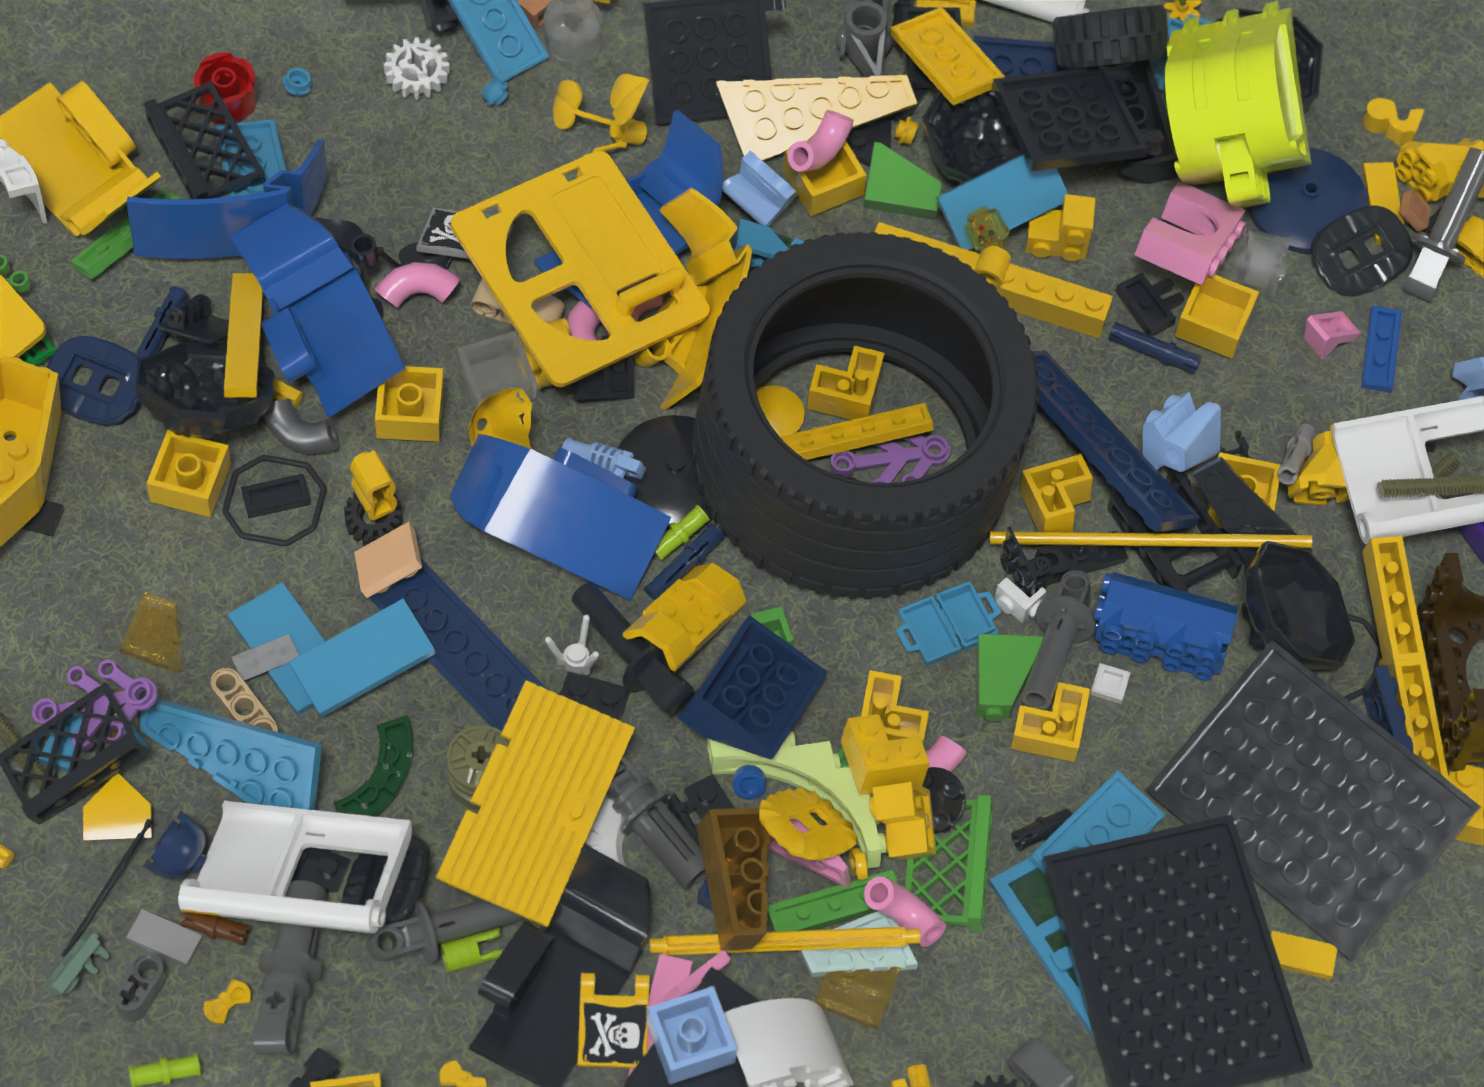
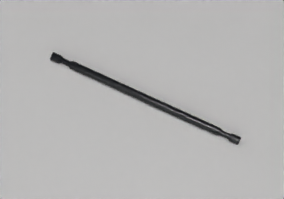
M147 819L141 832L135 837L71 938L70 944L62 952V957L67 955L83 934L140 844L146 830L152 825V820Z

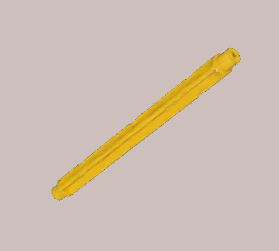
M906 926L766 932V935L753 949L727 950L725 952L907 947V944H921L920 928L907 929ZM718 934L664 935L663 938H650L651 954L664 953V955L669 956L721 952Z

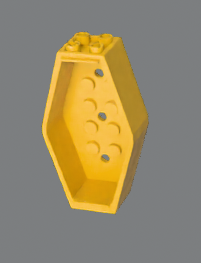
M0 354V547L39 512L45 501L62 413L58 373L53 372L49 368L38 367L26 363L19 358L8 357ZM7 436H16L12 441L5 439Z

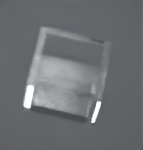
M517 331L457 348V367L474 411L481 400L509 388L523 389L531 402L537 401V381ZM517 392L516 397L519 398L522 402H524L523 399L520 398L519 392Z

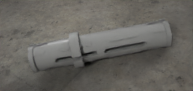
M1309 424L1299 425L1295 435L1288 441L1287 453L1277 472V476L1280 475L1278 479L1283 484L1290 485L1297 480L1304 459L1311 454L1313 449L1312 439L1315 438L1316 433H1313L1315 429Z

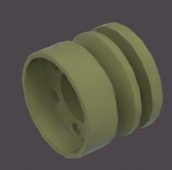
M485 725L468 727L458 733L448 747L446 761L449 790L457 802L469 809H480L479 806L472 804L470 801L496 744L499 743L508 747L510 740L501 736L502 731L495 727ZM483 759L484 764H478L479 760Z

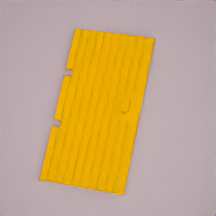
M525 681L501 733V736L510 740L508 747L499 743L496 744L470 801L472 804L480 807L478 814L466 810L435 879L544 927H548L635 727L590 709L576 701L569 700L532 682Z

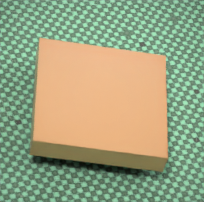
M410 522L403 524L354 552L360 589L366 598L376 593L385 592L390 585L403 578L413 576L422 568L415 529Z

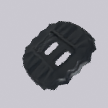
M1369 205L1338 217L1318 231L1311 244L1312 261L1328 288L1335 290L1340 296L1356 297L1384 287L1406 271L1413 258V245L1406 227L1395 213L1382 206ZM1373 234H1377L1385 246V250L1376 255H1372L1364 243V239ZM1346 248H1352L1360 261L1358 265L1350 269L1344 266L1339 257V252Z
M411 835L409 847L385 909L386 916L383 926L403 921L407 912L414 910L416 898L421 895L422 885L426 882L430 852L426 842L417 836ZM359 853L347 877L341 903L365 906L369 899H373L388 856Z

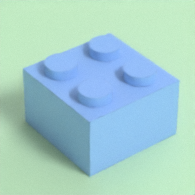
M714 986L647 1008L646 1022L669 1084L735 1063L737 1047Z

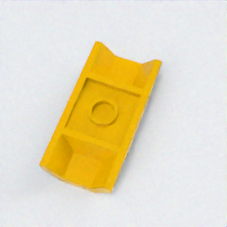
M713 562L696 566L643 611L642 616L624 631L623 637L627 640L640 636L646 638L663 650L669 668L675 672L746 605L747 601L740 582Z

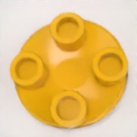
M775 385L760 387L756 390L760 406L772 428L779 436L796 433L802 427L805 416L804 406L794 392L785 387Z

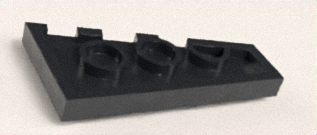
M1222 457L1193 472V476L1228 534L1297 535L1293 528L1285 520L1283 521L1271 509V506L1263 498H1260L1250 488V485ZM1236 547L1245 564L1248 563L1253 554L1259 549V547ZM1303 548L1313 552L1312 548Z

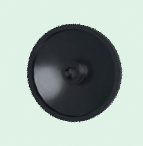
M668 415L645 421L632 429L617 448L633 453V459L641 461L643 466L646 467L642 479L624 476V479L638 486L633 498L671 516L666 530L670 529L669 525L671 523H678L696 505L707 514L710 519L709 522L713 520L710 516V508L705 506L703 502L704 494L699 492V482L694 475L692 433L695 418L689 416Z

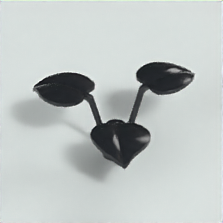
M315 217L317 221L333 234L343 253L347 252L350 257L355 259L356 264L359 266L360 277L366 288V269L374 267L379 261V256L384 258L394 268L413 262L437 264L447 269L453 256L417 252L418 242L400 250L399 260L401 264H399L384 252L383 247L377 248L375 239L371 235L363 234L362 229L357 224L347 220H330ZM372 298L383 319L384 310L381 301L377 298Z

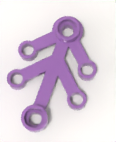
M920 434L895 439H904L915 446L913 448L905 449L890 440L873 444L884 451L881 453L854 456L848 450L832 454L830 469L833 474L848 477L854 470L888 465L882 475L872 483H892L907 462L919 460L912 473L906 474L901 482L924 477L931 466L944 464L949 459L950 446L939 435H931L925 438ZM937 449L940 454H932L929 450ZM845 463L848 468L842 469L837 467V465Z
M106 659L99 664L98 674L106 681L116 682L125 690L115 692L114 694L121 706L125 705L123 709L130 721L137 711L147 710L155 704L158 698V688L153 681L148 678L131 679L121 671L117 663L110 659ZM80 666L72 667L67 673V680L76 688H83L88 693L100 686V684L90 678L89 672ZM109 666H113L112 673L106 675V669ZM82 672V678L75 682V676ZM147 690L145 697L139 700L140 693ZM105 695L94 702L93 713L106 715L109 701ZM49 698L40 699L33 706V719L42 725L76 701L58 705ZM54 710L52 716L47 720V713ZM90 718L86 735L94 737V734L104 721ZM111 722L107 739L116 741L124 736L126 730L123 724ZM118 728V734L111 738L112 730ZM79 729L76 730V731L74 732V734H78V733H79ZM72 739V743L74 746L76 744L77 739ZM86 741L83 744L82 751L91 749L94 742Z

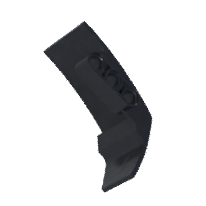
M584 844L548 927L541 925L538 928L524 921L485 976L478 994L493 1002L495 1006L493 1012L469 1046V1050L540 1087H561L578 1061L581 973H595V995L618 996L643 954L644 950L640 949L651 929L652 904L648 879Z

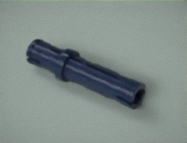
M178 286L170 287V291L162 306L156 308L154 312L155 319L136 355L144 358L160 350L169 332L158 329V325L167 321V314L170 308L178 306L188 299V293Z
M1119 322L1114 323L1110 332L1111 335L1108 340L1161 360L1164 365L1168 366L1171 364L1193 374L1196 373L1202 358L1201 355L1178 347L1175 342L1170 341L1168 343Z
M709 524L693 542L688 541L684 545V551L644 587L645 593L655 601L678 579H682L697 563L702 564L706 560V555L724 539L723 533L715 525Z

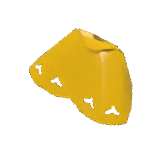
M503 389L478 403L467 431L472 447L478 434H484L531 449L529 431L531 428L532 403L523 389ZM517 392H519V396L523 399L524 402H522L519 398L516 397ZM523 413H524V417H523V422H524V424H522V421H521V419H520V417H519V415H522ZM485 418L487 424L483 430L479 431L477 428L478 420Z

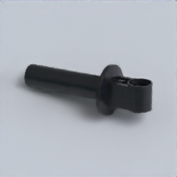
M593 582L583 584L574 592L571 599L572 603L583 615L590 617L589 622L628 664L623 676L624 686L631 692H639L646 689L653 701L664 712L673 716L695 693L693 687L676 671L674 672L669 668L662 649L656 645L649 646L642 636L629 640L623 637L624 631L631 624Z

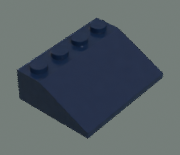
M748 615L730 638L678 716V719L705 738L772 760L828 671Z

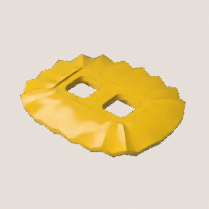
M802 787L795 790L790 788L785 791L779 790L774 795L770 794L765 800H762L759 806L760 823L766 828L769 835L775 838L777 843L787 849L792 856L801 857L805 861H822L841 855L857 844L858 834L853 831V823L846 820L842 812L833 807L830 800L820 798L815 791H805ZM809 813L817 814L827 825H820ZM798 819L809 831L805 833L799 831L790 820Z

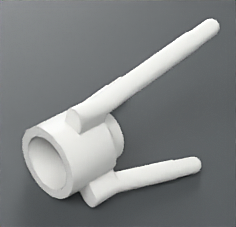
M588 615L583 616L578 644L569 645L563 654L551 637L545 638L548 647L556 657L557 665H564L567 671L577 674L583 673L584 675L590 674V668L599 656V653L595 651L589 657V651L586 648L590 619Z

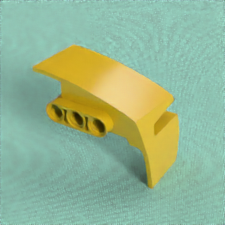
M80 81L62 95L50 82L0 116V138L8 142V146L20 156L23 155L38 180L43 204L75 237L79 234L85 235L127 206L128 197L138 198L156 185L161 178L158 172L147 178L128 159L127 156L136 150L133 140L84 81Z
M692 187L664 204L659 211L675 227L691 249V257L686 263V267L690 277L709 304V314L704 321L652 345L654 355L649 351V347L633 354L634 361L641 367L648 368L663 360L678 373L668 395L659 407L664 411L702 383L717 318L722 313L725 302L729 301L730 294L733 290L739 288L743 278H747L752 249L749 244L733 251L729 240L738 227L722 209ZM670 296L657 313L675 306L677 303L674 298Z

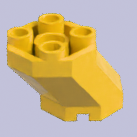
M1465 138L1457 144L1409 141L1400 148L1396 159L1398 166L1395 168V173L1400 181L1407 183L1426 203L1430 200L1437 201L1449 194L1469 148L1472 147L1484 151V142L1477 139L1470 142V138ZM1484 184L1478 195L1480 198H1484Z
M1334 424L1330 426V431H1324L1312 439V454L1302 465L1297 480L1293 484L1288 485V497L1293 498L1296 504L1327 505L1328 498H1336V503L1349 500L1333 441L1332 430Z

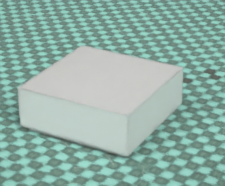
M1100 663L1090 695L1121 704L1131 672Z

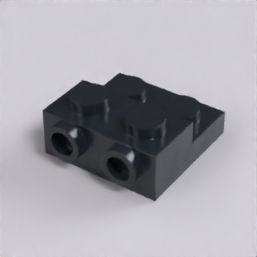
M568 671L562 690L558 695H562L569 700L576 701L581 705L621 721L630 691L621 685Z

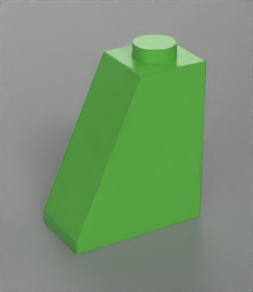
M875 142L864 208L936 220L937 211H942L936 199V196L943 194L940 193L942 182L882 143Z
M979 634L976 644V717H983L990 722H998L1004 718L1009 719L1026 685L1044 636Z

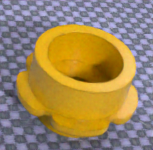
M909 116L905 121L899 120L894 137L899 138V145L902 143L911 145L918 123L910 120L911 117Z

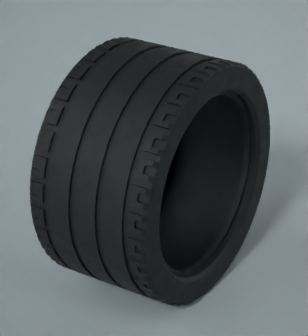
M877 232L836 233V235H823L818 239L804 240L802 244L796 243L791 245L790 249L775 253L774 258L764 260L760 268H754L749 273V278L742 279L739 288L733 290L729 301L725 302L722 313L718 316L715 329L713 330L692 433V463L695 465L694 475L699 482V492L704 494L703 502L705 506L710 508L712 519L718 521V528L722 533L728 535L732 545L738 546L741 549L740 552L745 557L749 556L754 560L755 565L765 568L767 573L783 578L784 582L796 584L801 589L814 590L818 594L826 593L830 594L831 597L847 596L849 599H856V597L872 599V597L877 596L887 598L892 594L899 596L905 594V591L920 590L925 584L930 586L935 583L936 579L949 576L951 570H958L962 567L965 560H970L974 556L975 551L980 550L984 541L990 537V531H993L994 526L997 525L1036 419L1037 405L1039 403L1038 391L1040 388L1039 381H1037L1038 366L1034 364L1036 356L1035 352L1030 350V338L1025 335V327L1023 323L1018 321L1015 310L1009 307L1007 299L997 292V288L993 284H989L982 274L975 272L970 265L959 261V258L954 255L951 256L943 252L942 249L934 248L924 242L920 243L910 240L911 238L908 237L902 238L893 234L885 235L878 234ZM854 345L884 352V359L893 361L915 372L933 386L947 401L961 426L967 451L945 468L914 480L895 483H871L841 477L808 462L780 438L767 420L760 406L756 390L778 370L806 357L831 352H853Z

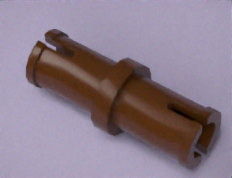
M182 912L181 916H185V919L181 918L179 925L182 927L206 933L207 938L215 940L219 937L242 946L249 939V936L245 935V933L251 932V925L235 922L224 918V916Z

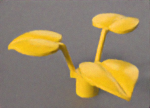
M622 74L616 79L610 96V104L614 109L612 115L615 117V120L579 110L578 107L582 100V90L579 84L573 80H563L558 86V94L553 103L555 125L559 129L567 130L573 125L575 115L610 125V135L617 143L594 148L593 152H604L616 148L625 149L627 143L641 145L647 134L646 124L643 121L631 118L650 80L632 74Z

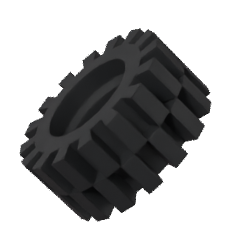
M353 492V499L349 497L346 501L347 506L344 507L345 525L350 536L353 535V540L357 543L362 540L363 545L366 546L369 542H373L402 526L403 517L400 500L397 501L395 510L387 514L383 522L375 525L366 524L361 519L365 510L355 492Z

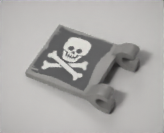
M433 208L418 242L417 252L469 258L450 228L453 215L460 211ZM513 225L510 226L507 237L511 236L514 229Z

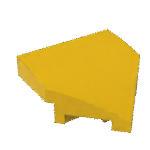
M116 773L83 806L84 840L135 838L141 832L146 820H152L151 803L128 783L126 779L119 773ZM152 825L146 830L143 838H152Z

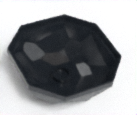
M1266 541L1253 554L1244 567L1245 600L1242 604V611L1246 618L1251 620L1253 625L1252 632L1250 633L1252 644L1258 649H1265L1273 640L1308 669H1338L1344 665L1355 642L1338 582L1310 550Z

